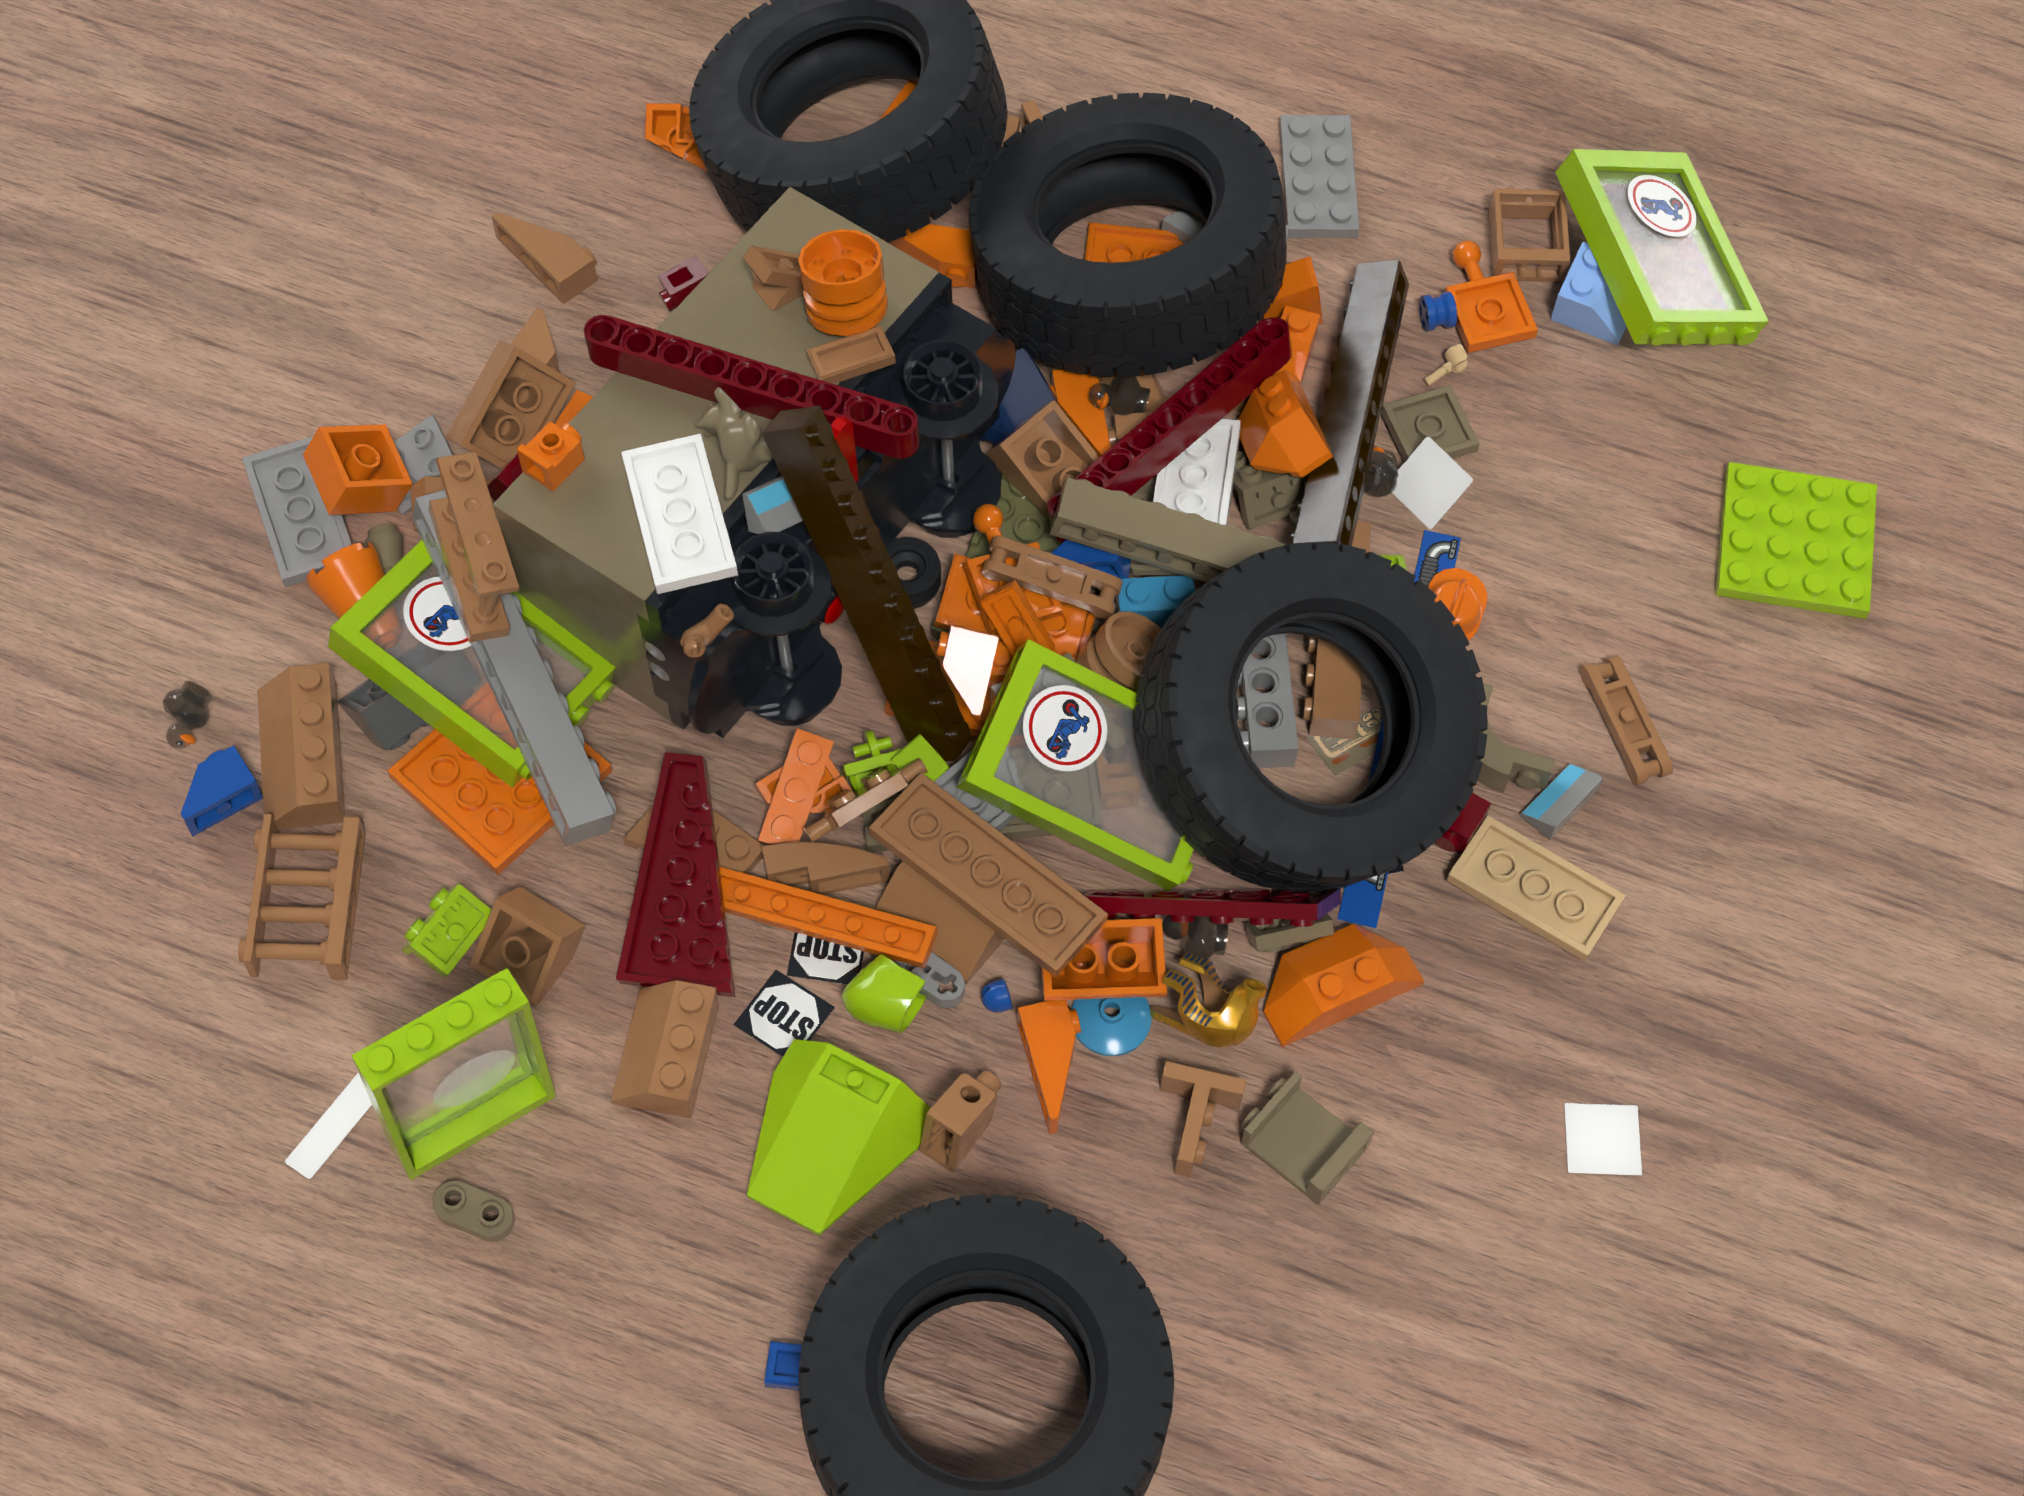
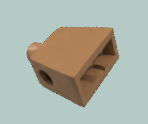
M982 1071L976 1079L968 1074H961L927 1112L919 1151L954 1173L992 1120L997 1099L996 1093L1002 1086L1000 1080L989 1071Z

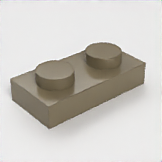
M1328 914L1321 917V920L1313 921V926L1308 927L1290 926L1289 919H1273L1272 925H1251L1249 922L1245 923L1247 938L1257 952H1276L1283 949L1284 945L1298 942L1308 944L1321 937L1334 934L1333 921Z

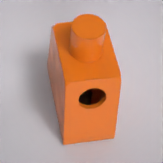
M1311 256L1286 264L1280 290L1273 304L1271 303L1270 308L1262 317L1263 320L1270 317L1281 318L1284 307L1287 305L1320 314L1319 325L1323 324L1319 285Z

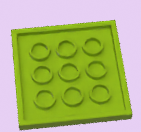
M1729 462L1725 472L1716 596L1866 619L1870 613L1877 484Z

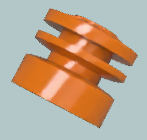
M846 229L824 232L810 239L801 249L798 259L808 321L817 330L837 336L860 334L877 326L885 317L888 308L883 257L879 243L868 234Z

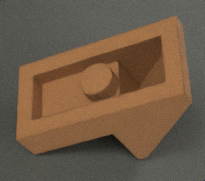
M751 245L743 259L753 270L752 275L756 279L752 285L753 289L769 309L777 310L801 297L804 288L798 262L800 254Z

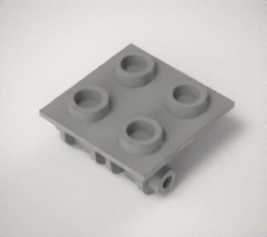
M433 414L394 442L413 485L424 476L441 477L436 463L437 458L454 455ZM410 490L399 505L403 515L412 510Z

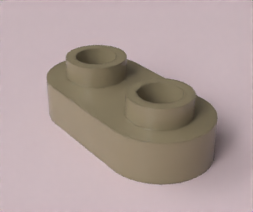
M450 1181L441 1185L434 1194L433 1208L439 1220L448 1226L489 1242L504 1239L514 1227V1214L509 1203L491 1193L461 1181ZM451 1196L461 1197L460 1202L455 1206L446 1204ZM488 1212H498L499 1216L496 1220L491 1222L484 1220Z

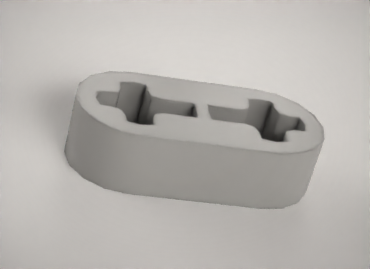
M932 951L926 968H923L925 972L917 967L910 971L908 970L907 963L897 961L898 966L925 981L924 988L919 993L926 995L927 999L941 1008H952L961 1003L965 992L963 975ZM936 980L944 985L949 984L950 981L953 982L954 993L946 991L944 994H941L940 984Z

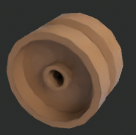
M1117 612L1110 616L1099 628L1097 634L1091 637L1082 647L1077 657V664L1137 693L1139 679L1143 676L1141 671L1147 654L1152 649L1150 647L1161 628L1140 614ZM1092 693L1095 698L1108 707L1119 711H1128Z

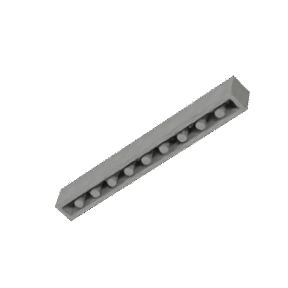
M445 490L415 498L412 519L466 633L428 510L430 500L447 498ZM510 593L500 594L510 626L509 635L470 642L564 846L607 833L616 814L614 799L609 792H604L599 782L600 772L597 763L593 758L588 759L583 748V734L578 725L573 726L568 716L567 700L562 692L557 693L554 687L551 666L546 659H541L537 651L536 635L532 627H526L521 617L522 607L517 595H511Z

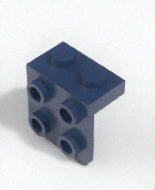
M1024 349L1016 351L1014 372L1009 388L999 406L1000 417L981 438L982 441L987 439L997 444L1037 409L1052 400H1055L1057 403L1055 394L1033 357Z

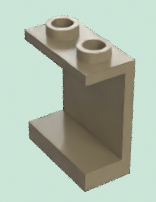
M1295 1071L1287 1081L1283 1078L1277 1081L1267 1095L1270 1101L1262 1110L1255 1107L1245 1118L1241 1125L1244 1128L1241 1144L1315 1204L1319 1205L1367 1150L1374 1132L1362 1122L1354 1131L1299 1088L1302 1075Z

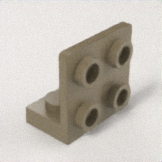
M1238 451L1233 488L1238 492L1243 524L1251 530L1289 515V512L1296 511L1299 501H1303L1305 476L1300 478L1292 476L1290 473L1256 470L1250 464L1246 452Z

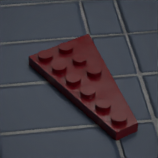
M665 752L616 980L620 984L643 987L678 980L716 987L718 996L735 997L707 761L703 756Z
M1341 888L1327 890L1322 896H1309V891L1285 890L1278 891V895L1270 896V890L1202 889V892L1192 893L1190 897H1183V893L1180 890L1153 892L1152 897H1145V891L1092 890L1083 894L1108 913V919H1115L1116 913L1131 914V919H1155V915H1170V921L1193 922L1194 916H1208L1209 922L1215 924L1233 923L1234 918H1249V924L1272 925L1273 919H1289L1290 926L1308 927L1313 926V921L1321 920V917L1341 904Z

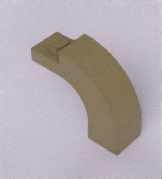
M1483 683L1486 701L1481 704L1487 705L1488 709L1493 685ZM1488 722V729L1482 732L1487 734L1485 756L1479 760L1483 764L1477 781L1504 793L1508 780L1516 782L1523 788L1544 790L1550 779L1555 760L1505 744L1494 734Z

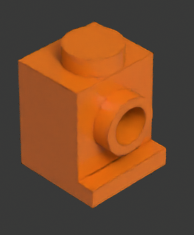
M549 421L526 446L521 444L517 448L522 471L554 492L585 460L580 434L569 424L564 423L559 427Z

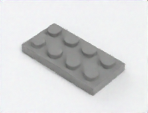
M1281 115L1279 128L1286 225L1289 226L1287 238H1358L1359 218L1350 115Z
M313 436L242 458L284 587L306 581L305 579L312 569L317 574L325 567L322 563L323 559L344 547L352 545L342 515L328 514L303 457V453Z

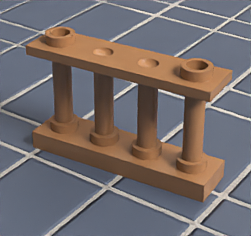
M470 452L438 457L436 463L447 498L430 500L428 510L469 643L508 636L510 626L500 594L519 591V584L498 519L495 516L493 503L477 453Z
M272 814L263 815L262 829H256L254 836L255 852H258L247 934L246 938L240 939L238 947L239 962L244 963L250 977H259L261 959L320 961L321 965L326 966L331 980L348 979L366 837L360 817H344L342 831H336L335 835L279 833ZM276 849L335 851V854L339 855L337 867H332L330 871L274 869ZM271 885L330 887V890L334 891L332 904H327L326 908L268 906ZM266 922L325 924L326 928H329L328 940L322 941L321 944L263 943Z

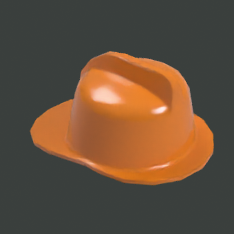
M1458 568L1444 569L1435 574L1428 588L1437 595L1434 600L1435 603L1441 600L1452 613L1455 620L1451 623L1453 626L1459 623L1469 641L1474 637L1480 626L1487 605V591L1481 580L1471 572Z

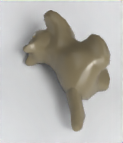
M718 387L714 391L718 404H711L703 418L695 422V426L697 428H704L703 436L706 438L714 435L718 436L721 453L726 462L724 497L726 500H732L738 490L739 473L753 471L760 464L771 462L773 456L762 435L761 427L747 413L744 414L734 401Z

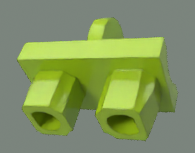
M868 730L863 733L865 743L852 747L855 758L869 755L867 759L843 765V769L840 770L846 781L849 780L853 792L864 786L861 780L880 768L882 770L887 769V771H896L898 769L890 759L901 749L880 755L881 750L893 747L890 736L876 740L873 731Z

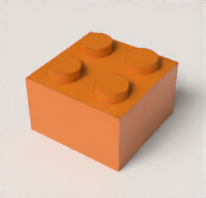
M386 424L319 427L303 453L305 462L329 515L395 512L413 485Z

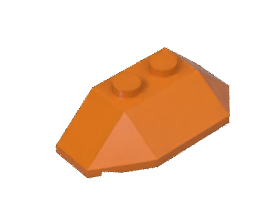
M1284 369L1275 376L1265 379L1259 387L1253 390L1238 420H1241L1240 440L1254 469L1273 473H1290L1292 476L1302 478L1333 457L1300 381L1294 374Z
M1351 924L1335 931L1333 935L1321 937L1282 955L1263 1015L1280 1046L1284 1047L1424 984V979L1405 947L1355 924Z

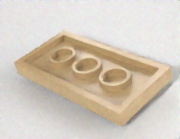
M1489 815L1447 878L1449 883L1584 962L1591 954L1626 897L1625 894Z

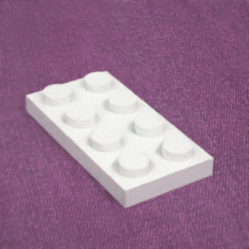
M1221 419L1157 474L1153 502L1162 503L1167 508L1186 514H1198L1206 520L1222 525L1228 524L1241 420Z
M701 433L621 452L657 594L737 576L738 571Z

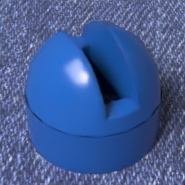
M1005 978L992 981L982 990L983 1005L991 1012L998 1013L1013 1009Z

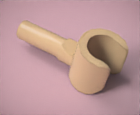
M1461 344L1447 349L1444 354L1447 363L1423 379L1427 386H1430L1450 372L1456 374L1466 370L1468 355Z

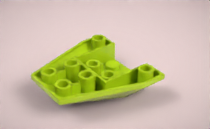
M794 1039L773 1073L747 1198L820 1236L919 1149L926 1114L930 1107L900 1079L827 1042Z

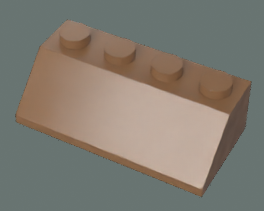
M329 662L289 667L257 690L264 814H272L278 830L341 823L345 817L337 684Z

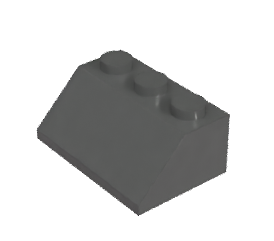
M419 643L397 659L455 705L467 700L473 694L472 689L480 684L479 679L460 650L443 651ZM370 679L337 701L374 745L384 750L389 748L392 750L402 746L409 740L411 732L420 726H429L427 722Z

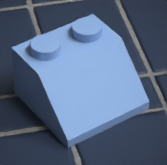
M1583 241L1558 293L1551 320L1618 346L1627 326L1589 244Z

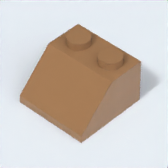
M520 886L496 898L469 966L488 978L508 968L527 1000L536 1006L542 1001L573 959L586 925Z

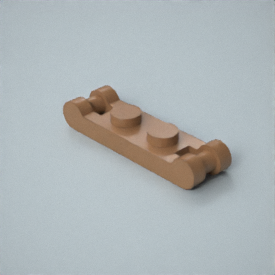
M994 536L989 547L992 554L990 560L985 561L982 569L984 577L1008 583L1016 580L1022 588L1091 611L1098 618L1108 619L1114 615L1116 608L1115 603H1113L1114 598L1120 594L1123 581L1120 578L1006 537ZM1007 557L1017 559L1015 567L1005 564ZM1091 586L1097 587L1101 591L1099 596L1089 593Z
M1616 655L1606 658L1603 664L1589 663L1581 666L1580 672L1583 683L1590 689L1627 765L1631 782L1634 785L1647 782L1648 777L1654 775L1660 778L1671 775L1673 773L1672 761L1621 657ZM1610 678L1614 682L1605 684L1604 679ZM1649 752L1652 760L1643 762L1640 754Z

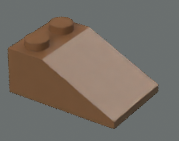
M1055 400L1037 409L986 452L1005 478L1048 518V502L1063 489L1067 477L1076 478L1099 458Z

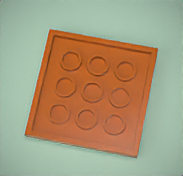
M489 683L459 707L514 750L518 747ZM436 729L387 770L392 781L497 875L554 825L533 777L529 780L522 778L512 788ZM584 741L583 748L588 759L593 758L597 763L600 772L599 782H601L612 772L611 764Z

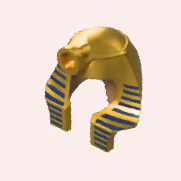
M1186 953L1180 959L1179 965L1200 974L1204 992L1203 1006L1197 999L1195 981L1182 973L1170 970L1164 976L1162 984L1174 988L1181 994L1177 1006L1178 1011L1163 1008L1162 1006L1150 1007V1015L1153 1019L1159 1020V1022L1165 1023V1025H1170L1171 1028H1176L1178 1031L1208 1046L1223 1048L1241 1044L1252 1034L1259 1017L1258 1002L1260 998L1265 996L1267 986L1256 979H1245L1243 984L1238 985L1231 992L1220 980L1210 959Z

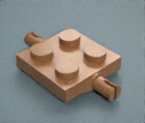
M918 758L901 770L887 771V769L882 770L880 768L861 780L864 786L853 792V790L845 789L827 800L830 807L822 811L824 817L804 828L805 833L813 843L828 832L836 831V827L843 826L893 794L906 788L908 783L912 782L920 773H927L925 765Z

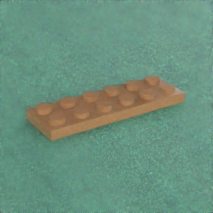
M922 773L910 783L869 827L870 836L1054 977L1061 973L1108 919V913Z

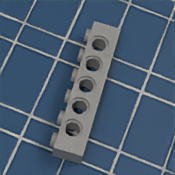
M1277 634L1265 637L1258 643L1245 662L1238 680L1241 697H1236L1237 720H1243L1244 731H1240V735L1246 750L1258 768L1295 767L1298 753L1286 634ZM1252 654H1261V655L1265 656L1266 658H1264V659H1256V658H1254V657L1251 656V655H1252ZM1255 688H1266L1270 692L1260 693ZM1266 721L1271 723L1273 727H1262L1258 722Z

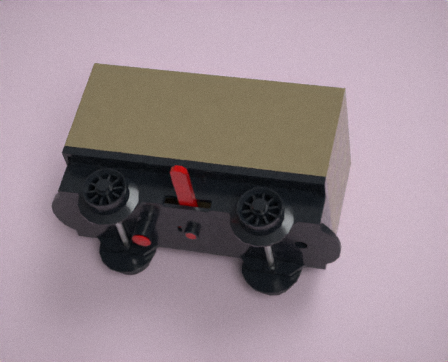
M789 187L656 330L816 379L807 359L806 350L847 336L829 335L817 330L808 321L803 295L777 310L769 309L753 289L752 285L756 279L752 275L753 270L743 259V256L751 245L800 254L801 249L810 239L824 232L838 229L857 230L870 235L879 243L882 252L884 281L888 298L886 315L877 326H882L895 354L896 364L835 383V385L912 409L918 419L919 447L912 456L900 459L855 446L853 422L843 416L837 417L831 424L834 437L849 464V469L859 491L863 494L865 504L874 524L879 529L886 549L911 521L922 526L928 533L941 538H957L970 534L976 529L973 523V515L976 509L984 504L997 506L1001 498L1000 474L995 463L981 451L979 441L1000 417L999 406L1009 388L1015 367L1016 351L1014 342L997 332V328L955 305L952 300V280ZM616 372L568 423L576 429L582 438L581 444L585 460L554 492L523 472L493 504L495 516L498 519L519 584L518 594L614 665L616 668L612 683L616 687L683 730L691 722L693 728L707 734L715 733L724 738L744 713L752 711L755 715L780 726H798L810 722L832 703L841 687L842 664L836 649L821 635L820 625L822 623L826 625L834 623L843 613L844 607L831 581V575L826 563L818 554L803 521L780 532H764L761 534L748 532L742 494L782 476L774 458L771 462L760 464L753 471L740 472L738 490L732 500H726L724 497L726 462L721 453L719 438L717 435L706 438L703 436L704 428H697L695 426V422L703 418L709 406L718 403ZM742 411L744 414L747 413L761 427L762 432L772 421L771 419ZM701 433L738 575L657 594L621 452ZM721 603L730 607L734 613V618L713 642L706 646L705 653L697 658L687 656L680 643L684 631L706 618L718 604Z

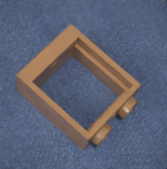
M1494 189L1489 207L1492 276L1514 272L1517 281L1564 282L1570 264L1567 207L1564 191H1552L1550 189ZM1502 218L1551 219L1553 249L1504 247Z

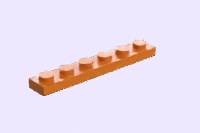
M720 867L725 913L878 956L883 954L896 961L926 968L938 934L936 926Z

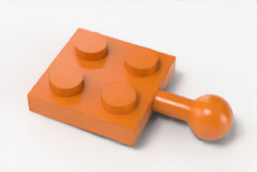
M1469 240L1458 243L1453 250V261L1458 267L1465 269L1470 282L1447 286L1445 292L1450 291L1454 296L1457 309L1456 326L1467 353L1536 338L1538 328L1514 272L1484 278L1478 264L1481 259L1479 246Z
M984 504L978 507L973 515V523L979 532L986 534L990 545L994 536H1002L1000 528L1003 525V514L993 504ZM1038 541L1026 544L1031 547L1040 549ZM991 554L966 560L964 568L988 634H995L998 631L980 604V599L982 595L1008 584V582L990 580L982 575L984 563L986 560H990ZM1006 558L1005 564L1016 566L1017 559ZM1020 587L1040 621L1055 618L1062 614L1063 608L1059 600Z

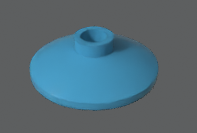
M1145 997L1075 999L1072 1009H1076L1081 1026V1033H1077L1076 1038L1084 1047L1096 1054L1121 1056L1130 1053L1138 1048L1149 1034L1152 1016L1150 1015L1149 1003ZM1111 1007L1116 1008L1119 1014L1115 1017H1110L1104 1011Z

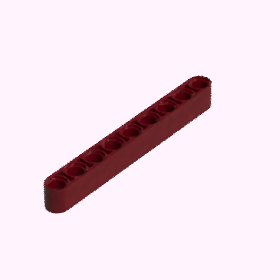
M609 315L594 316L584 326L590 360L599 367L716 403L718 401L714 391L719 387L742 411L771 420L780 411L821 406L822 409L828 408L823 410V413L830 425L837 417L841 416L853 422L855 446L900 459L908 458L918 450L919 430L917 415L906 406Z
M1278 317L1266 318L1259 322L1074 479L1088 480L1095 486L1112 491H1123L1132 496L1246 399L1265 379L1273 376L1289 362L1292 357V347L1288 323ZM1062 489L1050 499L1047 505L1051 527ZM1054 536V538L1061 543L1067 540Z

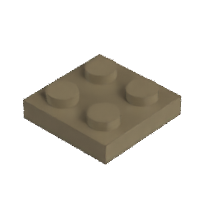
M1451 385L1382 406L1381 414L1404 461L1411 456L1426 437H1430L1452 459L1478 451L1480 443Z

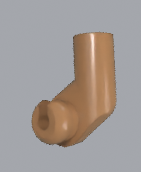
M720 603L706 618L684 631L680 643L687 656L697 658L705 653L706 646L712 643L734 618L731 608Z

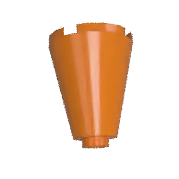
M360 542L344 547L322 560L325 567L317 574L312 569L305 580L313 593L340 619L385 576L378 551L373 543L368 542V548H364ZM393 605L363 634L384 651H388L399 643L398 637L402 633L395 606Z

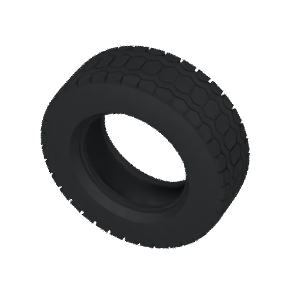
M770 0L771 5H768L766 2L749 13L750 19L747 17L742 18L730 29L731 34L726 33L714 46L715 51L711 50L702 64L703 69L699 70L695 79L689 102L690 125L695 143L719 197L731 216L746 232L791 187L878 238L885 239L887 243L907 236L905 230L909 229L913 233L930 224V217L934 220L938 219L952 209L951 203L957 205L971 192L970 187L973 188L975 181L980 180V176L986 171L985 166L989 167L993 163V159L998 153L997 149H1000L1007 126L1008 111L1004 85L982 24L967 0ZM878 79H904L917 82L916 88L898 107L879 121L861 130L830 140L815 142H794L781 139L785 130L802 112L835 91L850 85Z
M1139 93L1117 94V99H1113V95L1091 98L1092 104H1088L1087 100L1066 106V111L1061 107L1043 115V121L1037 118L1022 127L1021 132L1017 131L1003 142V146L997 149L998 153L993 159V163L989 167L985 166L986 171L980 176V180L975 181L970 198L969 230L980 292L989 315L1003 335L1005 334L1006 337L1014 342L1017 348L1024 349L1037 360L1042 359L1043 363L1062 369L1064 366L1066 371L1086 375L1088 370H1090L1091 376L1113 377L1114 372H1117V377L1140 376V370H1144L1145 375L1167 372L1166 366L1168 365L1171 370L1193 364V357L1199 362L1216 354L1217 348L1222 351L1238 340L1239 336L1243 337L1256 325L1257 320L1260 321L1268 311L1271 303L1273 304L1282 284L1287 258L1283 189L1276 162L1267 145L1265 146V142L1254 130L1252 131L1251 127L1236 117L1234 119L1232 114L1218 107L1213 109V105L1194 99L1190 102V98L1169 94L1166 99L1165 94L1143 93L1142 98H1140ZM1151 204L1178 208L1196 215L1205 223L1201 231L1183 245L1161 255L1131 262L1106 263L1078 259L1060 252L1052 245L1056 237L1063 230L1078 220L1096 212L1125 205Z
M1305 542L1272 548L1240 561L1205 583L1180 604L1158 633L1150 647L1152 649L1148 652L1141 671L1143 676L1139 679L1136 702H1139V704L1135 707V730L1139 731L1136 735L1140 759L1145 761L1141 764L1149 787L1153 786L1155 789L1152 791V794L1162 812H1168L1169 815L1166 818L1179 835H1186L1185 841L1201 856L1207 855L1206 860L1223 871H1231V875L1252 884L1257 883L1258 886L1285 891L1318 892L1343 888L1402 866L1423 853L1451 827L1467 804L1474 790L1472 787L1476 785L1483 762L1479 760L1485 756L1487 734L1482 732L1488 729L1487 705H1482L1481 703L1486 701L1482 677H1476L1475 675L1481 671L1473 649L1467 651L1465 648L1470 645L1459 623L1453 626L1451 622L1455 620V617L1441 600L1435 603L1434 600L1437 595L1421 580L1414 583L1416 576L1398 564L1390 566L1392 561L1373 552L1365 554V549L1345 544L1339 545V543ZM1291 633L1304 634L1324 640L1345 652L1355 661L1373 686L1383 717L1384 740L1382 753L1370 782L1348 804L1319 805L1289 795L1263 775L1246 750L1236 717L1237 686L1245 662L1263 638L1271 635Z
M986 1194L960 1196V1200H955L952 1197L931 1202L929 1207L925 1208L922 1205L901 1214L899 1220L894 1218L873 1231L872 1236L868 1235L849 1253V1257H845L831 1275L829 1282L826 1283L814 1306L802 1343L798 1374L802 1425L810 1460L827 1496H1144L1159 1465L1172 1414L1174 1369L1170 1341L1160 1309L1149 1287H1146L1145 1280L1132 1262L1126 1261V1255L1109 1239L1104 1240L1103 1234L1084 1221L1077 1222V1217L1055 1207L1048 1209L1047 1204L1023 1198L1022 1201H1017V1197L992 1194L991 1198H986ZM990 1301L1021 1307L1051 1324L1065 1338L1074 1351L1086 1382L1087 1408L1078 1429L1068 1443L1055 1456L1039 1467L1004 1479L982 1480L954 1475L933 1466L919 1456L904 1441L894 1426L884 1398V1386L889 1366L898 1348L915 1328L934 1314L952 1306L968 1302Z

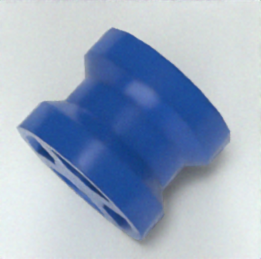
M1442 292L1439 297H1432L1429 294L1421 295L1419 299V315L1424 331H1433L1437 326H1444L1446 328H1454L1456 326L1457 309L1452 292Z

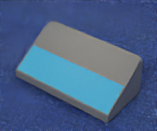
M782 476L742 494L748 532L755 534L780 532L803 521Z
M1569 763L1524 809L1520 816L1551 840L1597 793L1604 778L1594 772Z

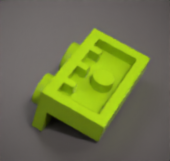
M459 883L449 890L442 887L429 902L428 906L432 911L424 922L418 918L403 936L408 942L402 948V951L407 955L414 953L443 977L449 975L484 930L492 910Z

